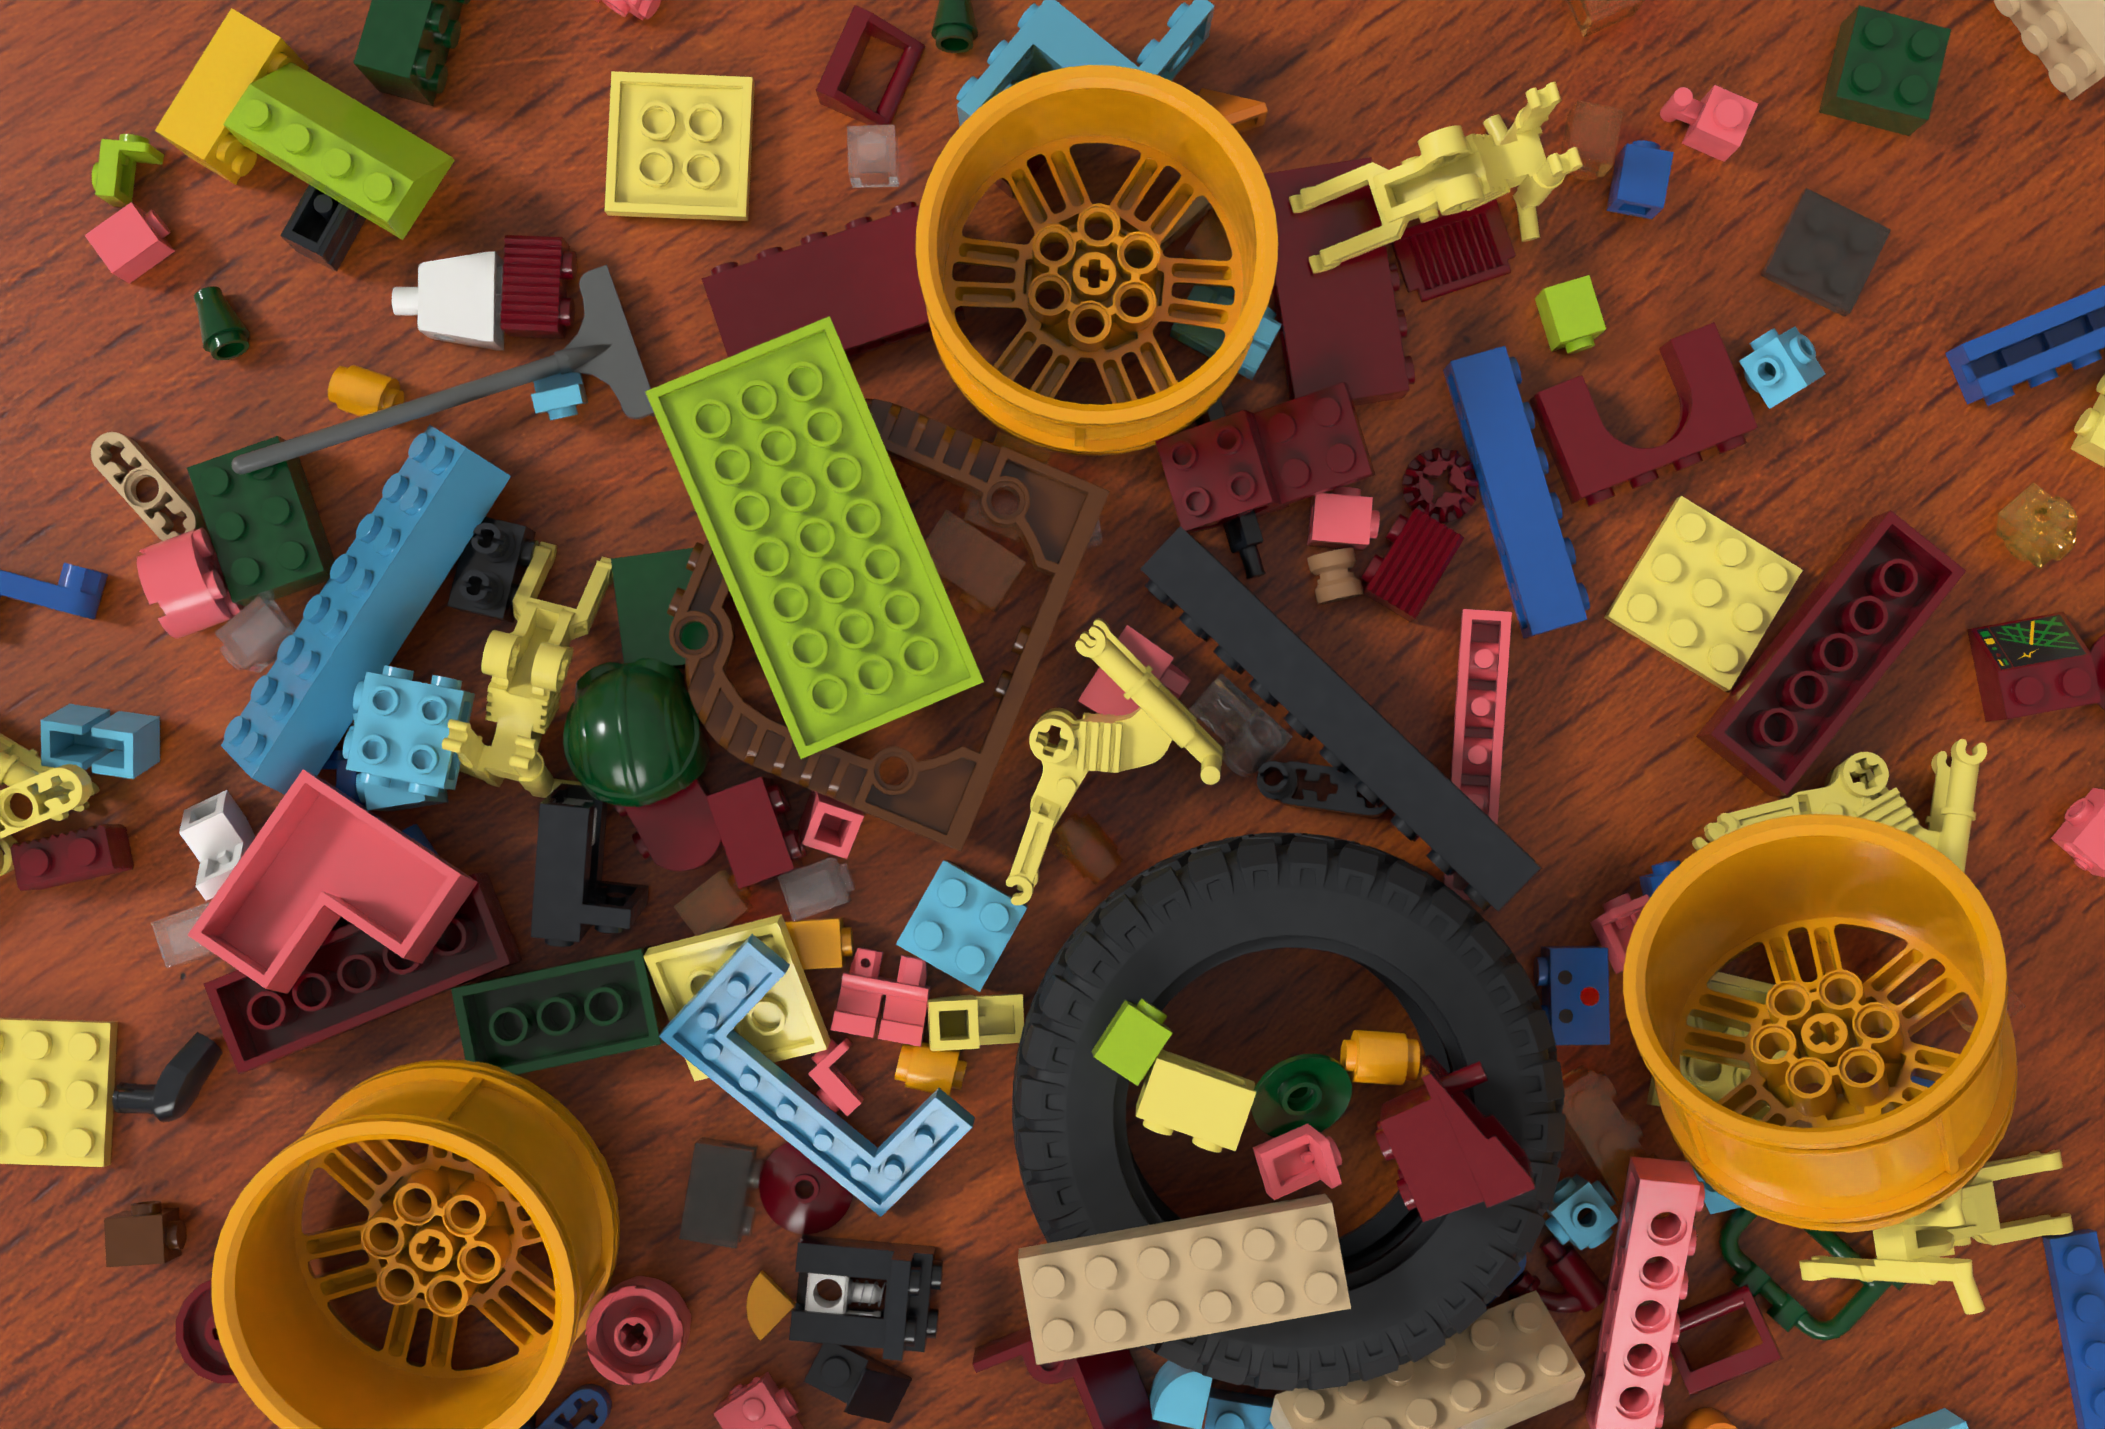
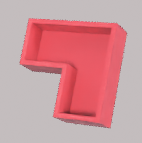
M302 770L190 930L188 936L265 989L288 994L340 917H343L402 958L422 964L478 882L374 812L367 810L366 807L324 779L306 770Z

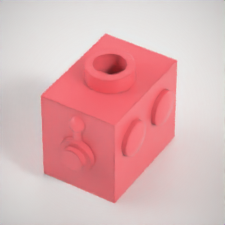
M2092 788L2085 798L2079 799L2070 806L2065 814L2066 821L2051 839L2073 857L2074 863L2079 868L2085 871L2088 870L2092 875L2105 877V789Z
M768 1371L760 1377H754L752 1382L747 1385L740 1383L729 1391L728 1397L718 1404L713 1413L722 1429H804L796 1416L799 1413V1408L792 1394L785 1387L779 1390Z

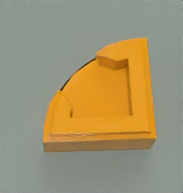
M763 1270L757 1275L750 1287L746 1305L749 1324L760 1341L796 1304Z

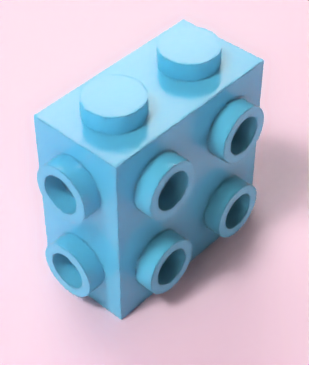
M384 665L382 675L366 672L365 680L357 684L354 692L353 708L358 711L354 730L350 729L347 732L343 744V757L348 759L346 770L361 772L359 782L377 786L390 787L391 779L410 782L408 792L438 797L440 788L455 790L461 762L456 752L442 749V741L444 738H448V722L450 719L469 723L475 694L462 691V681L432 675L431 684L412 681L414 671Z

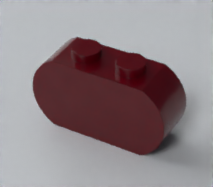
M701 775L685 789L655 803L641 807L614 805L622 818L629 815L637 832L632 834V838L643 858L648 859L652 857L654 863L662 868L672 871L699 869L715 860L724 848L706 798L711 793Z

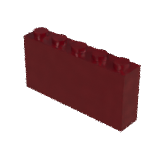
M1372 157L1264 174L1271 193L1277 222L1278 261L1272 294L1275 313L1277 314L1276 319L1277 322L1282 324L1279 330V338L1290 400L1345 382L1348 384L1354 406L1402 399L1410 390L1409 384L1415 383L1413 360L1411 356H1404L1401 338L1407 337L1406 316L1403 309H1396L1394 292L1400 289L1398 268L1396 263L1389 264L1386 246L1392 245V242L1341 262L1337 267L1321 273L1313 274L1308 259L1310 256L1319 255V251L1382 226L1370 186H1364L1301 213H1293L1289 197L1299 195L1301 189L1316 186L1372 162Z
M906 202L893 207L889 211V216L874 221L871 217L858 218L845 225L846 230L829 236L827 232L813 233L800 240L801 245L783 251L782 247H772L756 254L755 261L738 266L737 262H728L714 267L711 270L712 275L701 279L727 356L731 357L829 316L848 359L930 332L931 327L918 276L916 259V227L920 205L917 206L916 202ZM957 307L954 312L956 321L965 320L963 307Z

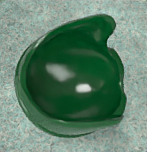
M641 658L635 662L623 664L607 662L593 667L576 682L575 699L569 709L564 726V752L574 776L587 793L596 800L625 807L649 805L685 789L703 773L710 760V749L702 731L699 717L686 690L684 675L679 669L652 658Z

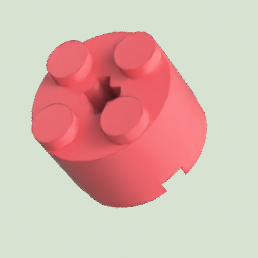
M204 528L188 531L140 550L143 555L137 557L136 563L142 588L149 604L158 602L164 610L166 616L158 618V621L171 637L178 639L233 619L236 615L244 612V606L232 602L212 541Z
M635 1276L617 1284L596 1304L586 1322L587 1352L591 1363L601 1375L620 1385L641 1384L659 1379L673 1366L688 1342L691 1326L690 1310L687 1308L681 1295L672 1286L659 1279ZM637 1323L645 1327L644 1333L639 1338L631 1334L634 1325Z

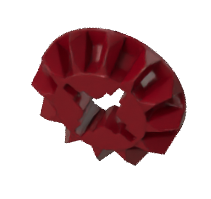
M1437 447L1420 453L1410 462L1403 476L1402 491L1411 511L1417 508L1440 523H1449L1462 517L1476 501L1479 480L1474 472L1472 462L1467 461L1457 450ZM1448 468L1450 469L1448 484L1454 487L1453 490L1459 492V494L1456 492H1444L1436 499L1435 503H1432L1434 486L1428 483L1429 480L1422 476L1438 478Z

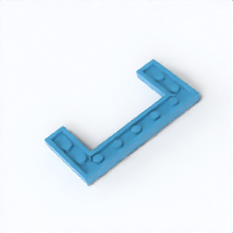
M751 934L664 1027L659 1037L881 1217L973 1127L975 1117L943 1090L938 1088L879 1147H876L746 1041L733 1028L784 976L790 966L789 963L766 944Z

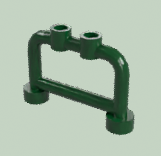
M1742 1207L1737 1208L1727 1218L1720 1231L1719 1245L1722 1256L1729 1266L1736 1271L1730 1280L1738 1287L1748 1284L1754 1298L1760 1293L1771 1303L1772 1306L1766 1313L1787 1332L1796 1326L1801 1332L1812 1339L1828 1341L1840 1338L1862 1318L1891 1285L1898 1291H1901L1907 1284L1902 1282H1864L1859 1280L1863 1286L1832 1319L1819 1321L1739 1248L1738 1242L1741 1233L1758 1215ZM1803 1229L1833 1257L1863 1259L1834 1231Z

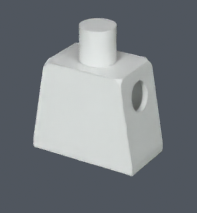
M482 252L423 262L418 267V287L393 288V312L395 315H418V330L428 338L492 350H504V331L500 328L504 261L496 252Z

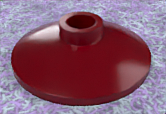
M789 1142L778 1147L769 1156L761 1171L759 1193L763 1207L775 1223L788 1231L799 1234H814L827 1230L842 1219L851 1205L853 1194ZM808 1180L813 1184L814 1192L811 1196L804 1197L797 1192L796 1186L799 1181Z

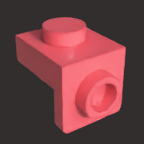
M1629 893L1618 896L1604 903L1602 906L1605 913L1590 922L1602 947L1608 948V959L1616 974L1624 970L1630 937L1642 909L1650 899L1648 894L1634 900L1631 899Z
M845 1038L838 1045L831 1039L827 1050L819 1051L811 1057L817 1066L808 1075L820 1087L816 1092L820 1100L833 1112L837 1113L841 1109L848 1116L865 1098L833 1063L853 1043L848 1038Z
M1308 1123L1252 1147L1266 1193L1274 1200L1319 1180H1322L1331 1189L1342 1185L1337 1169L1338 1166L1342 1165V1158L1336 1143L1330 1136H1323Z

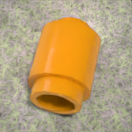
M351 365L348 368L339 366L330 379L328 399L330 402L336 403L339 410L361 417L404 403V392L400 390L399 381L395 378L356 365Z
M1354 1030L1351 1040L1344 1039L1342 1042L1340 1063L1346 1071H1349L1352 1082L1403 1085L1405 1080L1415 1081L1417 1079L1420 1067V1046L1417 1039H1407L1405 1033Z
M923 1041L921 1047L902 1044L894 1080L906 1082L905 1087L932 1094L940 1088L950 1096L952 1088L961 1090L967 1062L959 1060L960 1050L931 1051L929 1043Z

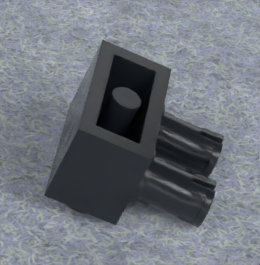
M485 517L481 524L475 527L474 535L459 556L447 606L460 611L513 623L512 601L532 560L534 548L536 545L539 546V542L534 540L536 532L526 526Z

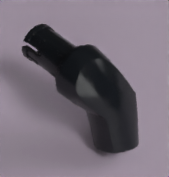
M197 1032L166 1065L157 1084L126 1082L117 1084L116 1088L124 1092L114 1091L112 1099L114 1110L117 1113L154 1114L161 1122H170L182 1117L196 1100L205 1081L223 1054L221 1048L214 1041Z

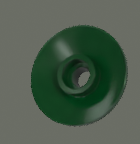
M1301 1054L1290 1057L1273 1066L1258 1081L1254 1088L1256 1095L1251 1106V1113L1258 1127L1274 1138L1307 1123L1318 1132H1322L1334 1124L1345 1112L1352 1095L1351 1079L1344 1066L1332 1057L1322 1054Z

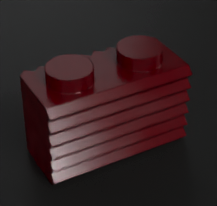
M505 235L504 273L502 276L503 292L501 294L502 311L500 313L501 330L509 337L565 339L566 326H573L575 318L574 299L567 298L568 279L575 280L577 274L576 252L570 251V246L563 237Z
M1417 508L1408 517L1399 514L1385 537L1392 542L1383 558L1375 554L1361 576V579L1368 582L1363 589L1364 595L1409 622L1416 619L1464 540L1461 534L1456 533Z
M99 824L98 826H89V828L61 832L60 835H51L41 839H32V841L14 843L10 848L17 885L20 891L47 889L133 870L134 866L127 829L121 824Z

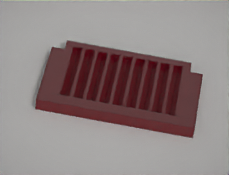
M1496 199L1470 211L1465 210L1445 215L1429 222L1406 228L1401 239L1392 242V248L1407 292L1410 293L1417 290L1421 302L1509 274L1511 269L1508 260L1516 256Z

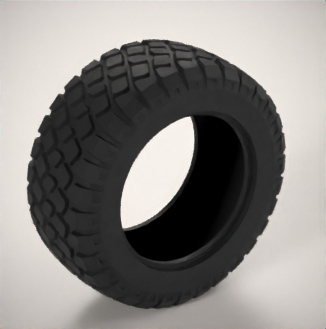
M1275 832L1249 834L1208 842L1177 853L1149 867L1128 880L1127 883L1117 888L1077 926L1064 943L1039 985L1021 1034L1014 1069L1012 1124L1015 1149L1027 1198L1047 1243L1182 1219L1154 1192L1144 1178L1128 1143L1126 1127V1099L1129 1080L1094 1058L1091 1052L1125 999L1137 1006L1142 998L1162 1011L1170 1000L1186 985L1204 972L1241 955L1266 949L1288 947L1329 951L1346 956L1366 968L1395 995L1406 1010L1417 1030L1425 1056L1432 1054L1448 1074L1478 1061L1481 1062L1488 1081L1466 1089L1464 1093L1484 1116L1493 1113L1527 1153L1531 1162L1535 1189L1488 1208L1485 1202H1481L1425 1222L1422 1221L1417 1208L1410 1211L1407 1209L1398 1190L1393 1198L1375 1216L1358 1228L1339 1237L1351 1309L1145 1345L1146 1348L1185 1369H1191L1201 1373L1203 1376L1236 1385L1243 1384L1255 1386L1258 1389L1294 1391L1295 1388L1318 1390L1347 1386L1348 1382L1357 1380L1365 1382L1397 1371L1399 1365L1409 1361L1417 1362L1446 1345L1445 1339L1450 1338L1455 1333L1461 1334L1487 1311L1486 1304L1491 1302L1495 1296L1500 1297L1521 1269L1518 1263L1527 1252H1531L1545 1223V1219L1542 1216L1547 1211L1549 1203L1552 1204L1561 1171L1557 1164L1561 1158V1152L1564 1151L1566 1115L1562 1114L1565 1093L1561 1064L1557 1061L1556 1042L1546 1012L1542 1010L1540 999L1520 962L1518 963L1511 949L1489 922L1485 921L1469 903L1445 884L1405 860L1354 841L1308 833Z

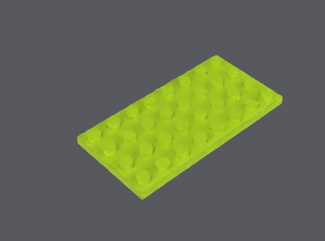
M830 316L645 391L800 759L984 682Z

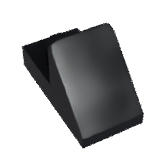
M823 1343L804 1382L846 1403L844 1412L890 1423L912 1378L851 1346Z

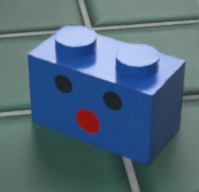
M1541 946V957H1535L1534 980L1536 986H1542L1541 1007L1546 1012L1556 1042L1555 1045H1610L1608 948L1601 946Z

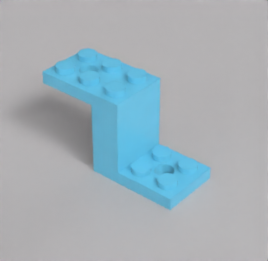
M1044 0L1040 6L1033 3L1020 18L1017 24L1020 30L1009 43L1006 40H1002L991 52L987 60L990 66L981 77L977 79L975 76H972L959 91L956 98L959 101L957 104L959 126L979 107L998 93L1020 81L1030 78L1033 73L1038 75L1065 67L1083 65H1113L1138 69L1172 81L1209 37L1215 6L1208 0H1194L1190 6L1183 2L1170 17L1167 23L1170 30L1162 40L1158 42L1156 39H1152L1142 50L1136 61L1140 64L1138 67L1056 0Z

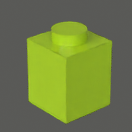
M1589 275L1544 288L1535 298L1551 352L1566 348L1567 354L1587 350L1595 346L1593 339H1596L1606 330Z
M1142 998L1137 1006L1125 999L1092 1049L1093 1057L1138 1086L1172 1035L1171 1030L1163 1024L1167 1015Z

